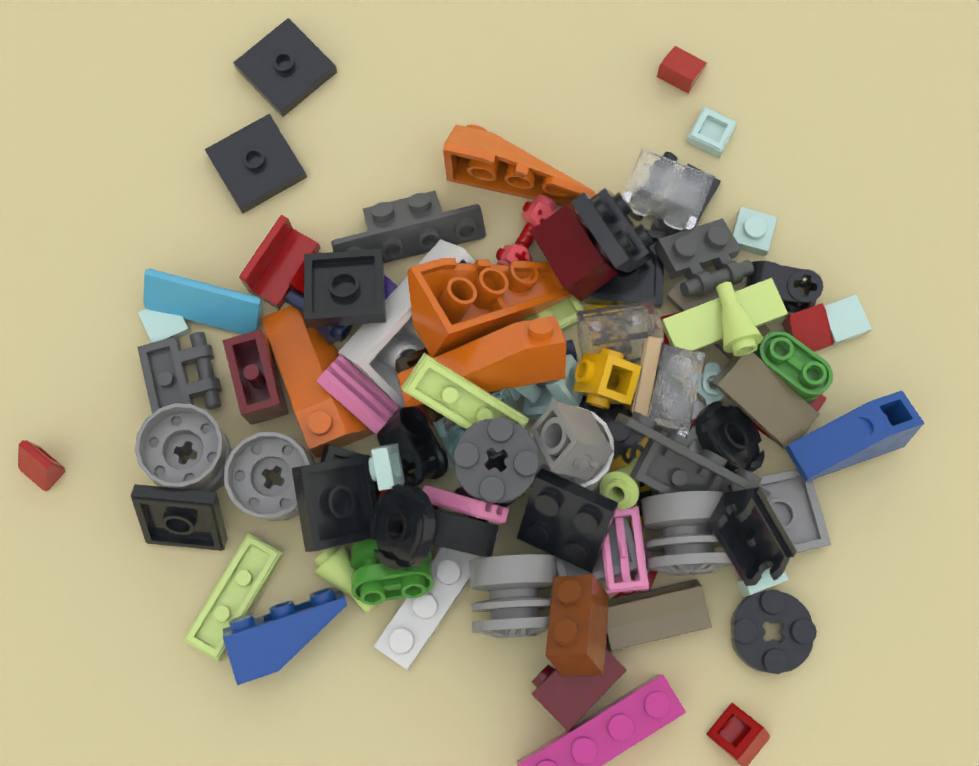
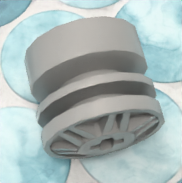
M174 403L159 408L145 419L137 433L135 453L140 468L157 486L216 492L224 485V467L232 449L221 427L206 410L193 404ZM193 450L197 455L196 459H188L185 464L182 457L184 455L190 456Z
M259 432L243 439L230 452L224 467V486L231 501L244 513L269 521L289 520L299 515L291 468L316 463L313 456L291 437L277 432ZM281 471L280 476L284 479V483L281 486L274 484L270 488L272 481L268 478L269 474Z
M674 492L653 495L641 500L643 527L651 530H662V537L644 543L645 550L664 551V556L646 559L647 571H659L674 576L711 573L716 569L733 565L725 552H714V548L722 546L715 534H712V529L708 524L719 500L725 492Z
M521 554L469 560L470 588L478 591H487L490 600L471 604L472 612H490L491 619L473 621V633H483L496 638L537 636L548 631L549 617H540V610L550 609L551 598L539 597L538 589L553 585V577H556L555 556Z

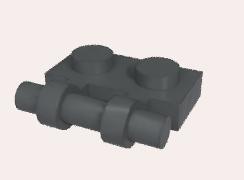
M723 218L660 238L654 245V249L670 278L673 279L685 275L687 281L680 283V291L684 297L695 294L698 296L710 294L721 283L731 282L733 286L741 283L744 277L754 273L751 261L745 260L740 263L732 261V258L738 255L741 248ZM712 265L716 268V271L710 273L703 271V268Z
M204 332L192 333L190 335L192 347L181 350L180 341L176 337L137 347L152 414L159 408L174 403L194 405L193 398L204 396L206 409H216L222 406L219 396L222 387L220 379L214 375L211 362L214 359L212 346L207 345ZM196 364L200 380L189 383L185 366Z

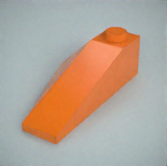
M455 125L444 143L443 155L447 181L535 200L541 194L554 200L558 206L563 207L565 204H568L572 209L575 208L571 201L583 192L591 197L595 195V191L498 135L488 132L481 126L467 125L465 127Z
M440 258L412 266L407 271L413 327L432 358L515 322H520L572 296V294L565 290L549 262L513 261L510 265L490 264V261L486 259H477L472 264L456 263V258Z
M289 306L261 317L307 446L316 458L322 456L325 445L330 444L342 448L375 434L316 382L320 375L340 354L334 345L329 344L315 328H306L304 314L293 306Z
M555 316L535 318L533 320L515 322L439 355L434 359L485 391L493 392L565 379L566 340ZM414 367L397 374L405 407L424 404L405 393L401 388Z

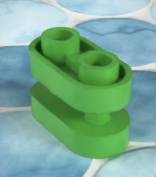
M776 331L768 334L757 346V350L753 352L808 404L823 394L833 381V372L828 362L786 332Z
M374 539L358 541L351 547V567L355 569L351 576L352 595L364 604L376 605L387 600L406 597L418 598L430 591L434 586L433 567L429 563L432 558L431 549L428 556L419 566L409 570H398L386 567L377 558L374 549H378Z

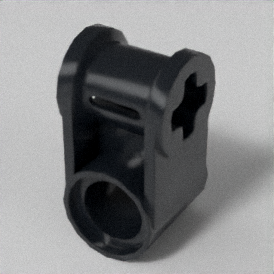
M770 261L751 262L754 267V273L747 276L745 288L772 278L787 312L796 313L815 305L816 300L821 296L823 281L815 271L783 266ZM797 287L804 288V294L807 295V297L801 296L800 289H798Z
M413 406L401 408L377 433L380 446L398 443L405 479L404 485L417 486L426 478L438 479L446 474L448 469L447 455L430 429L426 417L419 409ZM429 457H435L434 460L429 461ZM414 470V473H408V471Z

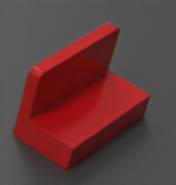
M280 215L240 274L239 279L248 292L280 310L285 303L287 294L292 290L289 281L303 260L304 254H307V252L311 254L318 253L321 247L316 241L293 229L289 219Z

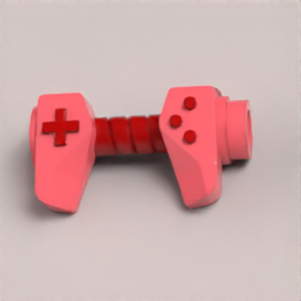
M539 194L532 202L527 201L524 204L522 218L526 224L515 244L499 248L496 253L498 265H510L513 261H533L529 247L533 243L534 238L530 231L555 213L557 204L554 200Z

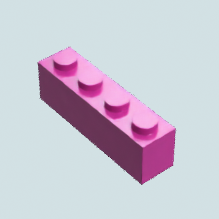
M657 674L576 724L569 732L565 731L517 761V766H602L682 716L686 711L664 675Z

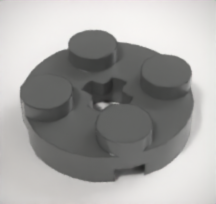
M505 417L484 419L471 425L461 435L454 450L455 474L460 485L474 499L488 503H508L521 497L533 484L539 466L538 449L532 436L521 425ZM493 450L497 454L503 451L507 455V458L504 460L505 470L500 472L497 468L488 470L484 464L489 460L487 455L489 451Z

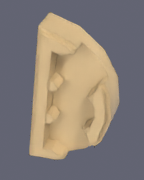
M648 336L642 343L641 360L636 361V364L642 366L632 405L629 408L631 414L636 411L646 417L648 416L662 343L660 338Z

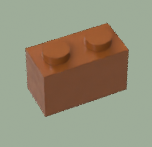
M594 574L553 577L545 656L563 677L604 675L609 596Z

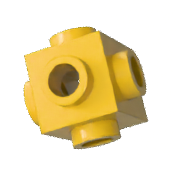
M601 348L599 354L583 353L582 360L578 363L575 370L576 381L573 392L587 396L585 403L602 409H609L610 403L631 406L642 366L623 360L624 354L606 348Z

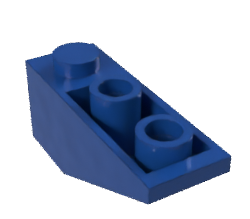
M899 391L865 403L788 444L785 449L804 481L808 482L905 447L924 425V422L904 392Z
M326 588L310 594L309 601L294 605L293 601H286L269 608V614L254 618L253 614H246L230 620V627L223 628V640L237 685L281 670L347 606L343 592H334L333 588Z

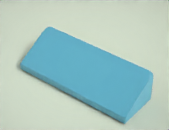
M150 268L145 271L143 303L146 309L183 316L186 320L239 334L258 330L263 315L262 303L259 297Z

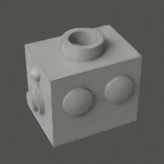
M554 400L530 429L551 471L589 481L614 452L589 410Z

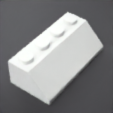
M441 239L419 262V264H423L440 258H456V263H475L474 259L463 247ZM408 276L385 300L386 322L363 324L338 352L400 406V409L405 407L398 383L397 372L395 371V360L426 348L413 327Z

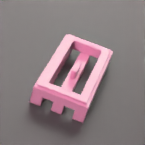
M341 354L316 380L320 386L375 434L384 427L400 407Z
M424 485L423 491L428 495L433 505L500 524L506 523L509 508Z
M639 506L622 510L616 509L613 518H615L623 582L614 583L609 534H607L602 548L607 595L619 592L631 593L638 590L649 591ZM623 517H631L639 581H631Z

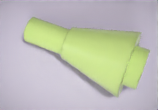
M721 283L716 289L723 308V350L727 353H733L734 356L751 354L757 350V345L763 340V336L741 304H738L732 283Z
M639 457L634 458L628 466L606 474L600 482V494L618 502L617 509H629L636 504L639 498L640 481L630 476Z
M344 545L338 550L335 547L327 548L314 560L319 566L314 573L346 595L349 594L365 613L375 606L364 604L353 597L351 576L355 569L351 567V558Z

